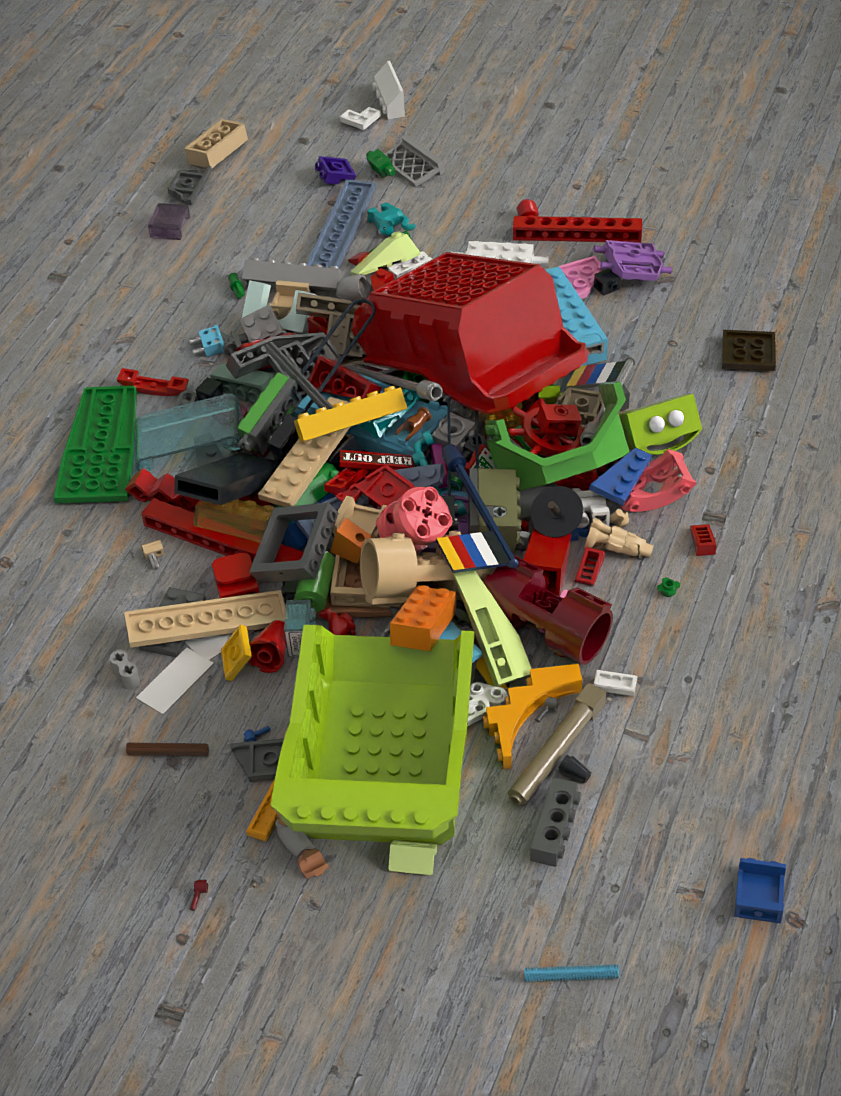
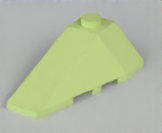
M400 231L394 232L352 269L350 273L351 275H366L377 271L378 267L393 266L392 262L399 260L405 262L421 254L407 234Z

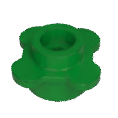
M665 577L662 579V583L657 586V590L665 597H672L676 594V589L680 588V583Z

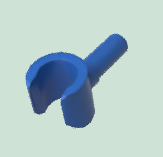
M267 726L254 732L251 729L246 730L244 742L257 741L256 737L270 731V727Z

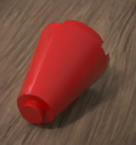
M280 620L272 621L249 643L252 657L248 662L251 666L259 667V671L264 673L277 672L283 666L287 649L285 632H289L286 623Z

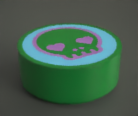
M451 476L452 491L453 489L454 492L455 490L456 492L458 490L459 492L460 490L462 491L464 485L461 479Z

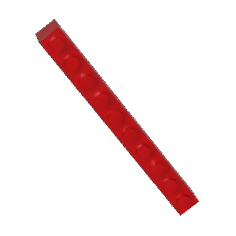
M154 498L141 512L143 523L146 527L225 556L247 553L250 555L252 564L262 537L259 535L251 534L245 530L237 529L228 524L215 521L212 518L198 515L195 512L184 510L181 507H176ZM281 544L274 562L298 561L302 558L304 552Z

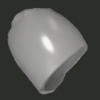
M362 274L350 275L339 282L336 294L338 298L350 301L367 299L371 292V285ZM359 281L364 285L363 295L360 292Z

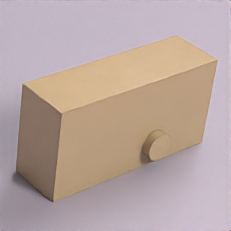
M225 119L218 121L184 148L188 164L207 168V166L213 168L248 140L245 125Z

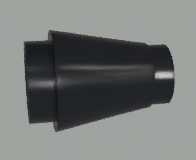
M566 755L558 767L562 774L584 783L588 781L592 774L574 756Z

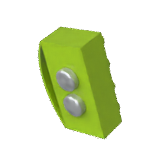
M682 394L619 414L628 448L632 450L638 448L649 454H663L667 449L679 450L690 443L702 430L694 394ZM681 435L684 436L682 441L672 447L655 451L647 449L649 445L666 444Z

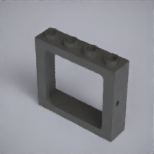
M328 502L274 508L249 573L260 583L315 579L339 513ZM316 519L302 558L298 561L274 562L289 521Z

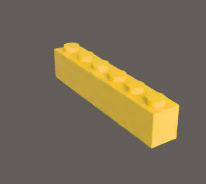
M395 386L385 388V392L380 394L375 391L367 394L368 398L361 399L360 396L350 399V403L345 405L343 402L333 404V408L329 410L323 407L315 410L316 414L309 415L308 412L298 415L299 419L295 420L294 424L300 442L407 409L401 387L395 389Z

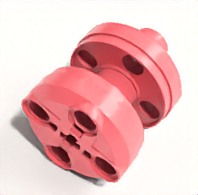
M415 487L408 490L397 501L386 506L376 520L380 538L392 536V533H404L406 537L411 538L416 554L424 550L428 544L436 542V538L443 537L452 525V517L448 506L433 487Z

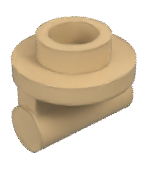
M617 509L610 515L609 523H613L619 528H624L629 522L628 512H623L621 509Z

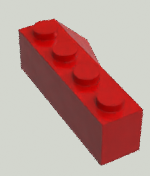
M319 355L308 381L318 390L337 362ZM340 364L322 391L350 398L360 396L361 399L368 398L367 394L375 391L380 394L383 387Z

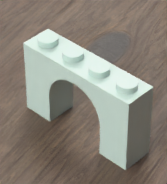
M249 280L242 318L267 305L271 285ZM295 290L290 313L278 321L282 330L286 332L290 330L295 334H309L307 318L310 316L296 314L298 292L316 294Z

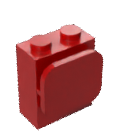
M237 553L220 557L211 563L220 598L260 593L257 580L249 573L252 566L249 554Z

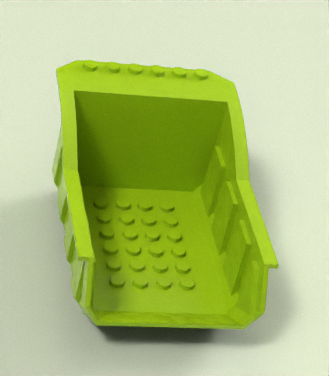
M303 625L290 723L279 756L271 800V807L280 814L281 821L293 831L304 832L311 839L390 843L393 840L442 845L454 837L467 735L474 631H461V635L454 640L438 639L431 651L392 646L390 645V637L334 635L321 625Z

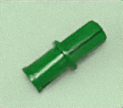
M231 273L228 276L230 288L234 291L235 296L241 299L245 295L243 283L239 280L237 273Z

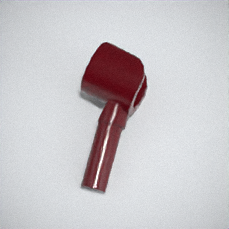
M196 880L194 882V897L190 910L195 911L200 893H208L207 880Z

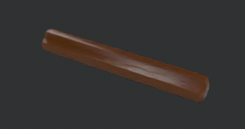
M128 742L126 753L128 755L207 756L209 754V745L207 743Z

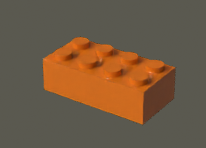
M417 586L390 622V645L431 651L456 614V592L445 588L434 589L428 586Z

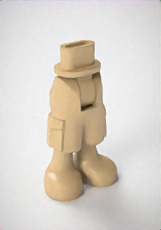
M593 518L584 548H592L595 543L606 544V550L630 556H637L639 554V558L641 556L650 558L654 545L646 543L645 539H641L636 534L627 532L615 525L611 528L597 518Z

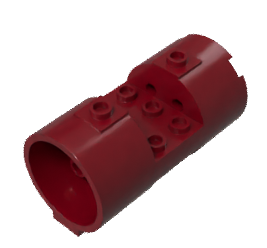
M515 555V559L519 561V565L516 568L510 569L508 566L496 567L497 569L492 575H487L484 581L485 586L515 630L523 628L529 621L534 623L536 628L546 630L545 643L548 649L554 651V654L559 657L567 656L582 665L591 662L602 649L612 627L613 613L610 610L612 604L578 587L568 590L564 598L545 589V578L542 575L544 570Z

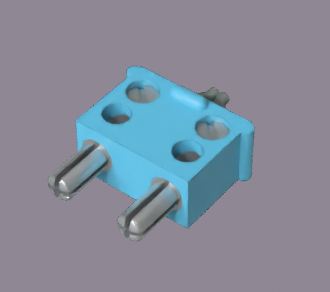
M214 325V327L198 331L199 337L189 339L190 345L200 342L203 347L192 350L194 355L205 352L206 357L222 352L225 353L223 347L231 337L230 334L220 332L218 325ZM221 334L226 336L225 342H223Z

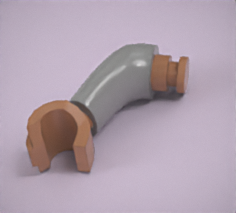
M276 812L278 815V819L275 822L277 834L285 847L298 859L297 864L303 876L308 879L312 876L317 877L323 874L324 870L328 869L329 866L320 851L314 847L304 832H295L281 821L280 814Z

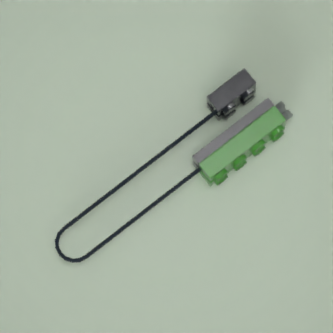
M367 299L352 301L302 369L301 373L304 374L354 305L367 303L372 307L370 317L318 389L319 392L323 390L374 318L375 307L371 301ZM277 373L269 381L265 391L261 392L257 402L250 407L248 414L238 425V430L242 437L238 446L248 451L253 450L262 455L270 447L274 460L283 461L299 439L294 421L299 418L291 416L302 401L301 394L297 391L298 386L295 380ZM312 399L306 405L301 414H304L308 411V409L314 402Z

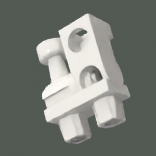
M572 488L578 494L583 504V517L578 528H584L589 524V518L586 513L590 515L591 524L593 518H603L604 521L602 523L609 526L610 511L606 505L605 497L591 490L581 491L579 488Z

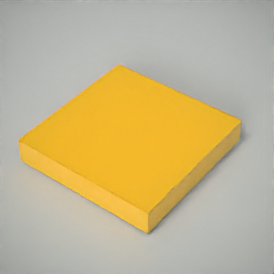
M241 624L221 648L225 679L228 681H233L252 657L247 626Z

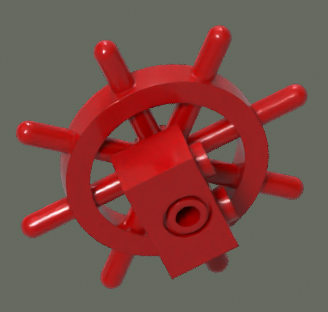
M540 398L537 401L539 407L532 409L528 413L518 407L512 408V413L522 418L523 423L521 428L508 429V435L522 436L526 444L531 448L529 452L535 455L539 453L550 457L582 446L580 442V436L583 432V427L581 426L582 419L576 405L545 404V401ZM531 424L537 427L538 429H532Z

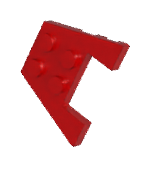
M385 464L367 475L366 479L358 484L354 483L349 486L348 490L338 493L335 497L341 503H343L346 496L353 497L356 502L363 494L382 508L383 505L388 506L390 503L397 501L405 492L415 488V486Z

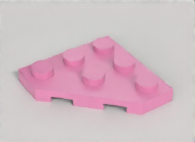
M596 256L559 266L581 299L587 298L594 286V274L602 271L600 268L601 262Z

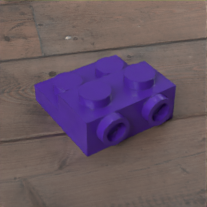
M319 156L318 161L315 163V171H319V178L323 179L327 184H339L340 179L345 181L355 180L356 174L347 159Z

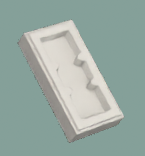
M596 670L593 685L609 693L634 696L637 676Z

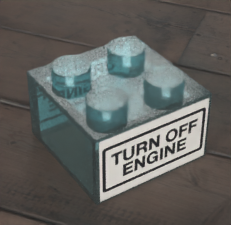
M311 600L286 601L284 633L288 657H299L303 625H317V621H313L316 618L315 608L311 606Z

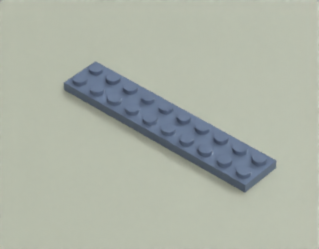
M355 180L345 181L307 260V266L318 264L322 265L323 268H329V266L340 268L374 194L376 183Z

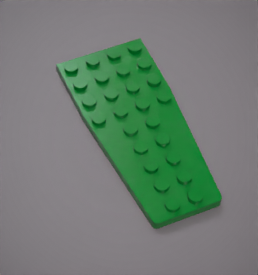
M135 386L84 388L61 459L53 497L55 503L128 501L129 493L125 488L132 478L135 452L137 390Z

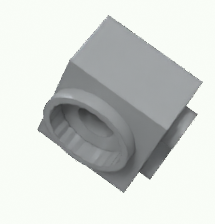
M450 412L451 444L457 446L462 453L470 436L475 434V422ZM448 415L440 421L439 426L431 435L434 444H441L442 450L448 445Z

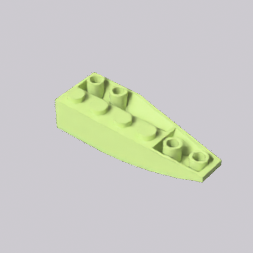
M476 571L453 573L494 686L498 687L530 676L531 666L520 636Z

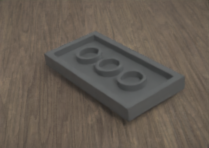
M169 587L159 607L205 601L206 597L205 594ZM185 640L139 646V648L143 651L177 657Z

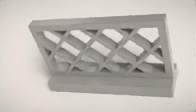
M407 135L401 137V143L384 153L388 157H393L391 163L395 167V172L415 187L436 173L439 175L445 173L443 161ZM401 148L405 149L404 152H397ZM397 156H404L403 159H396ZM416 162H423V165H416ZM402 163V166H395V164ZM405 163H413L412 165L405 166ZM422 169V172H414V170ZM425 169H432L430 172H425ZM404 170H411V173H404ZM413 177H421L416 181L413 179Z

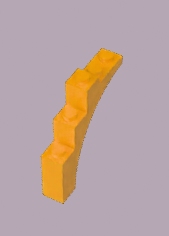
M579 664L530 669V678H526L527 686L508 688L505 705L486 707V716H483L484 729L488 728L489 736H494L495 744H499L500 748L497 749L498 761H502L503 769H512V747L515 737L527 718L537 709L544 706L547 697L558 699L582 691V676Z

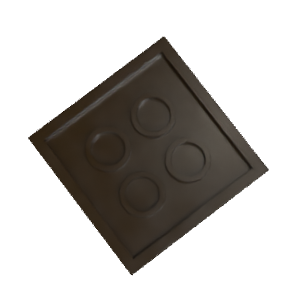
M723 329L722 369L775 371V332Z

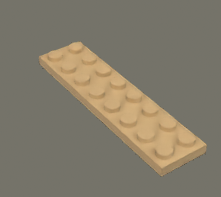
M329 397L327 400L332 406L339 402H343L344 405L350 403ZM350 427L304 442H300V439H298L258 493L259 500L283 507L294 506Z
M281 590L124 612L130 648L234 633L240 624L247 626V631L264 629L274 620L283 621L287 625L289 623Z

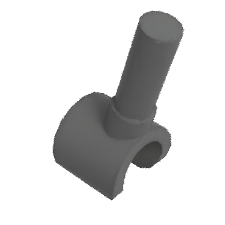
M547 697L543 710L535 720L540 722L549 709L556 711L559 705L558 699Z

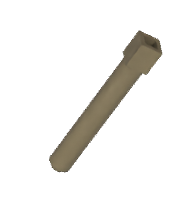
M587 683L575 699L574 707L509 789L508 796L513 804L517 806L526 805L589 720L593 721L605 706V690Z

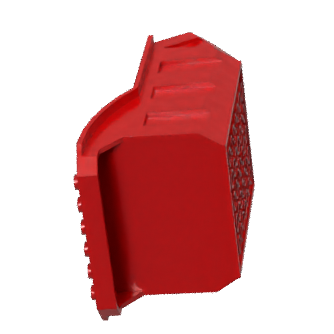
M445 252L370 292L367 300L373 303L375 315L357 340L367 357L363 358L364 362L422 374L427 380L438 383L443 393L448 397L450 396L456 402L472 410L485 414L516 407L518 403L528 400L531 395L541 392L543 388L554 384L559 378L565 377L569 372L579 369L582 364L587 362L589 355L586 343L576 340L563 327L553 278L541 267V264ZM362 303L354 313L351 332L355 337L372 313V307L367 303Z

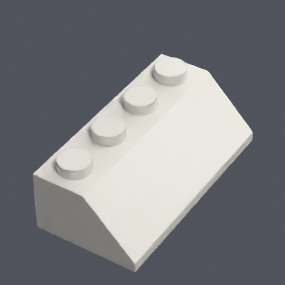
M387 61L374 76V82H372L373 91H375L376 98L379 99L380 107L382 106L383 114H386L387 119L405 117L403 89L391 62Z

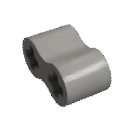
M114 651L110 655V663L114 675L121 678L124 688L129 690L137 688L140 685L137 666L129 662L125 651Z

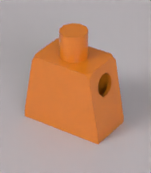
M345 518L336 531L330 552L357 564L360 562L364 541L372 538V536Z

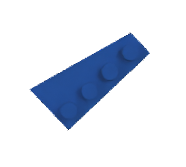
M638 448L633 449L590 484L589 490L623 506L653 455Z

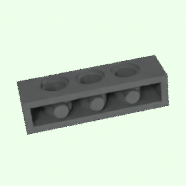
M552 777L531 844L530 861L556 867L559 858L563 859L565 852L563 843L564 840L568 841L571 830L568 826L570 822H574L576 814L574 806L579 805L581 798L577 782Z

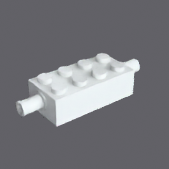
M469 241L465 253L452 252L541 264L542 267H548L549 263L548 256H534V244Z

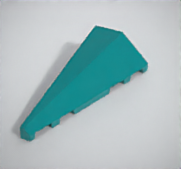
M407 388L402 390L407 409L361 423L360 426L375 438L381 437L387 429L391 428L420 399L417 391Z

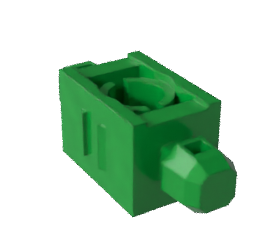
M376 149L366 153V159L370 167L382 178L395 175V167H393L391 159L383 152Z

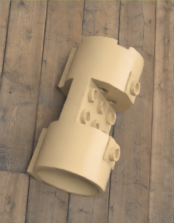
M449 531V534L444 535L443 537L456 536L462 534L461 531ZM392 533V536L386 538H368L364 541L360 556V575L367 602L371 604L405 603L415 590L417 582L437 581L439 589L445 588L449 591L456 592V600H462L454 575L438 544L435 553L425 552L423 556H416L411 538L406 537L404 533ZM493 568L475 570L483 583L488 574H493Z

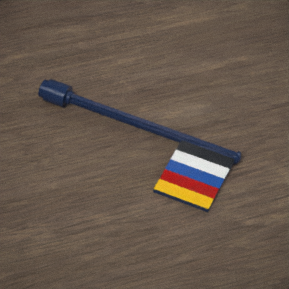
M452 444L445 446L442 450L444 462L451 472H457L489 529L487 532L436 538V542L452 573L508 566L510 569L516 568L519 565V561L515 559L465 471L466 460L460 449Z

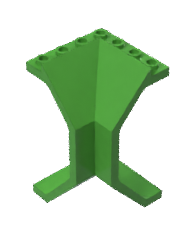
M605 382L598 385L605 406V412L590 443L547 458L539 457L514 445L510 441L504 419L486 420L485 430L487 436H491L492 439L487 441L495 469H516V477H519V489L516 490L521 491L562 480L626 456L630 451L618 415L626 401L621 382Z

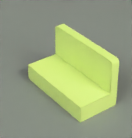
M393 840L390 844L389 871L432 875L437 844Z

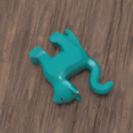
M385 202L381 204V213L374 207L367 210L368 222L375 223L376 227L379 228V234L391 236L394 233L393 227L400 224L406 231H412L416 227L415 224H408L410 221L408 217L403 214L401 209L396 208L390 203Z

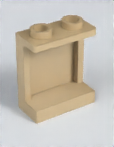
M277 280L275 284L276 295L273 302L268 304L272 307L277 319L285 318L291 311L295 290L310 293L309 283Z
M346 496L338 510L339 514L333 528L334 536L342 522L347 518L369 533L372 538H380L376 520L387 505H383L381 510L357 505L353 497Z

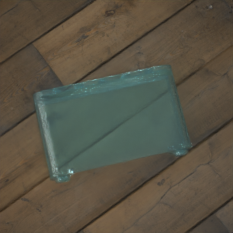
M224 394L139 416L136 419L137 470L140 471L145 468L147 471H151L154 468L153 459L220 442L227 450L241 449L242 447L238 446L239 441L242 439L238 425L242 420L241 403L238 397L234 394Z

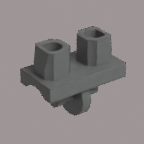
M236 330L231 331L234 341L227 342L224 345L223 350L226 355L230 356L236 352L240 345L249 343L246 333L237 335Z

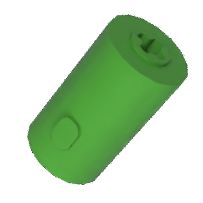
M325 551L315 579L299 580L294 600H310L311 612H318L325 608L335 565V558L332 554Z

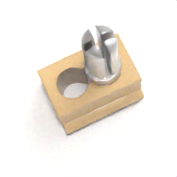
M160 540L142 545L145 559L150 560L153 569L159 568L156 557L164 555Z

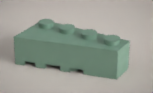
M222 363L210 374L211 379L222 382L223 393L232 397L236 395L241 401L246 402L248 400L254 404L259 399L261 392L265 391L269 385V381L275 377L272 373L256 370L235 379L225 363Z

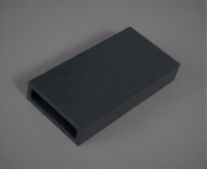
M241 452L175 475L174 493L223 505L260 491L281 462Z

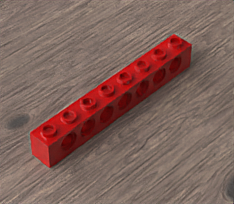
M514 216L513 240L606 242V240L641 243L642 218Z

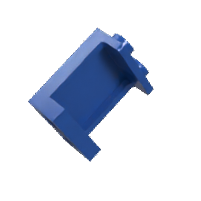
M740 858L734 917L781 924L784 909L783 894L786 864L776 861H760L754 858Z

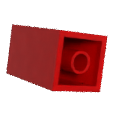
M533 529L523 560L543 569L542 575L545 578V589L560 596L570 554L571 533L564 537L553 538Z

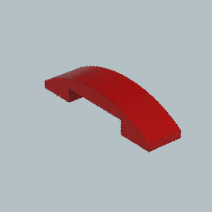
M122 368L117 377V382L123 386H135L137 392L144 394L174 396L186 390L189 379L172 376L170 381L139 376L138 370Z

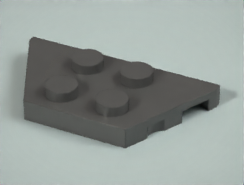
M207 166L206 170L200 171L197 168L179 170L167 188L168 193L192 205L210 176L212 167Z
M284 738L230 744L233 754L249 781L275 779Z

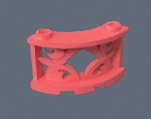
M667 449L660 457L650 462V466L646 467L624 505H621L622 510L642 512L658 509L689 493L696 485V481L692 479L683 461L682 453ZM649 482H665L662 489L657 493L643 491Z

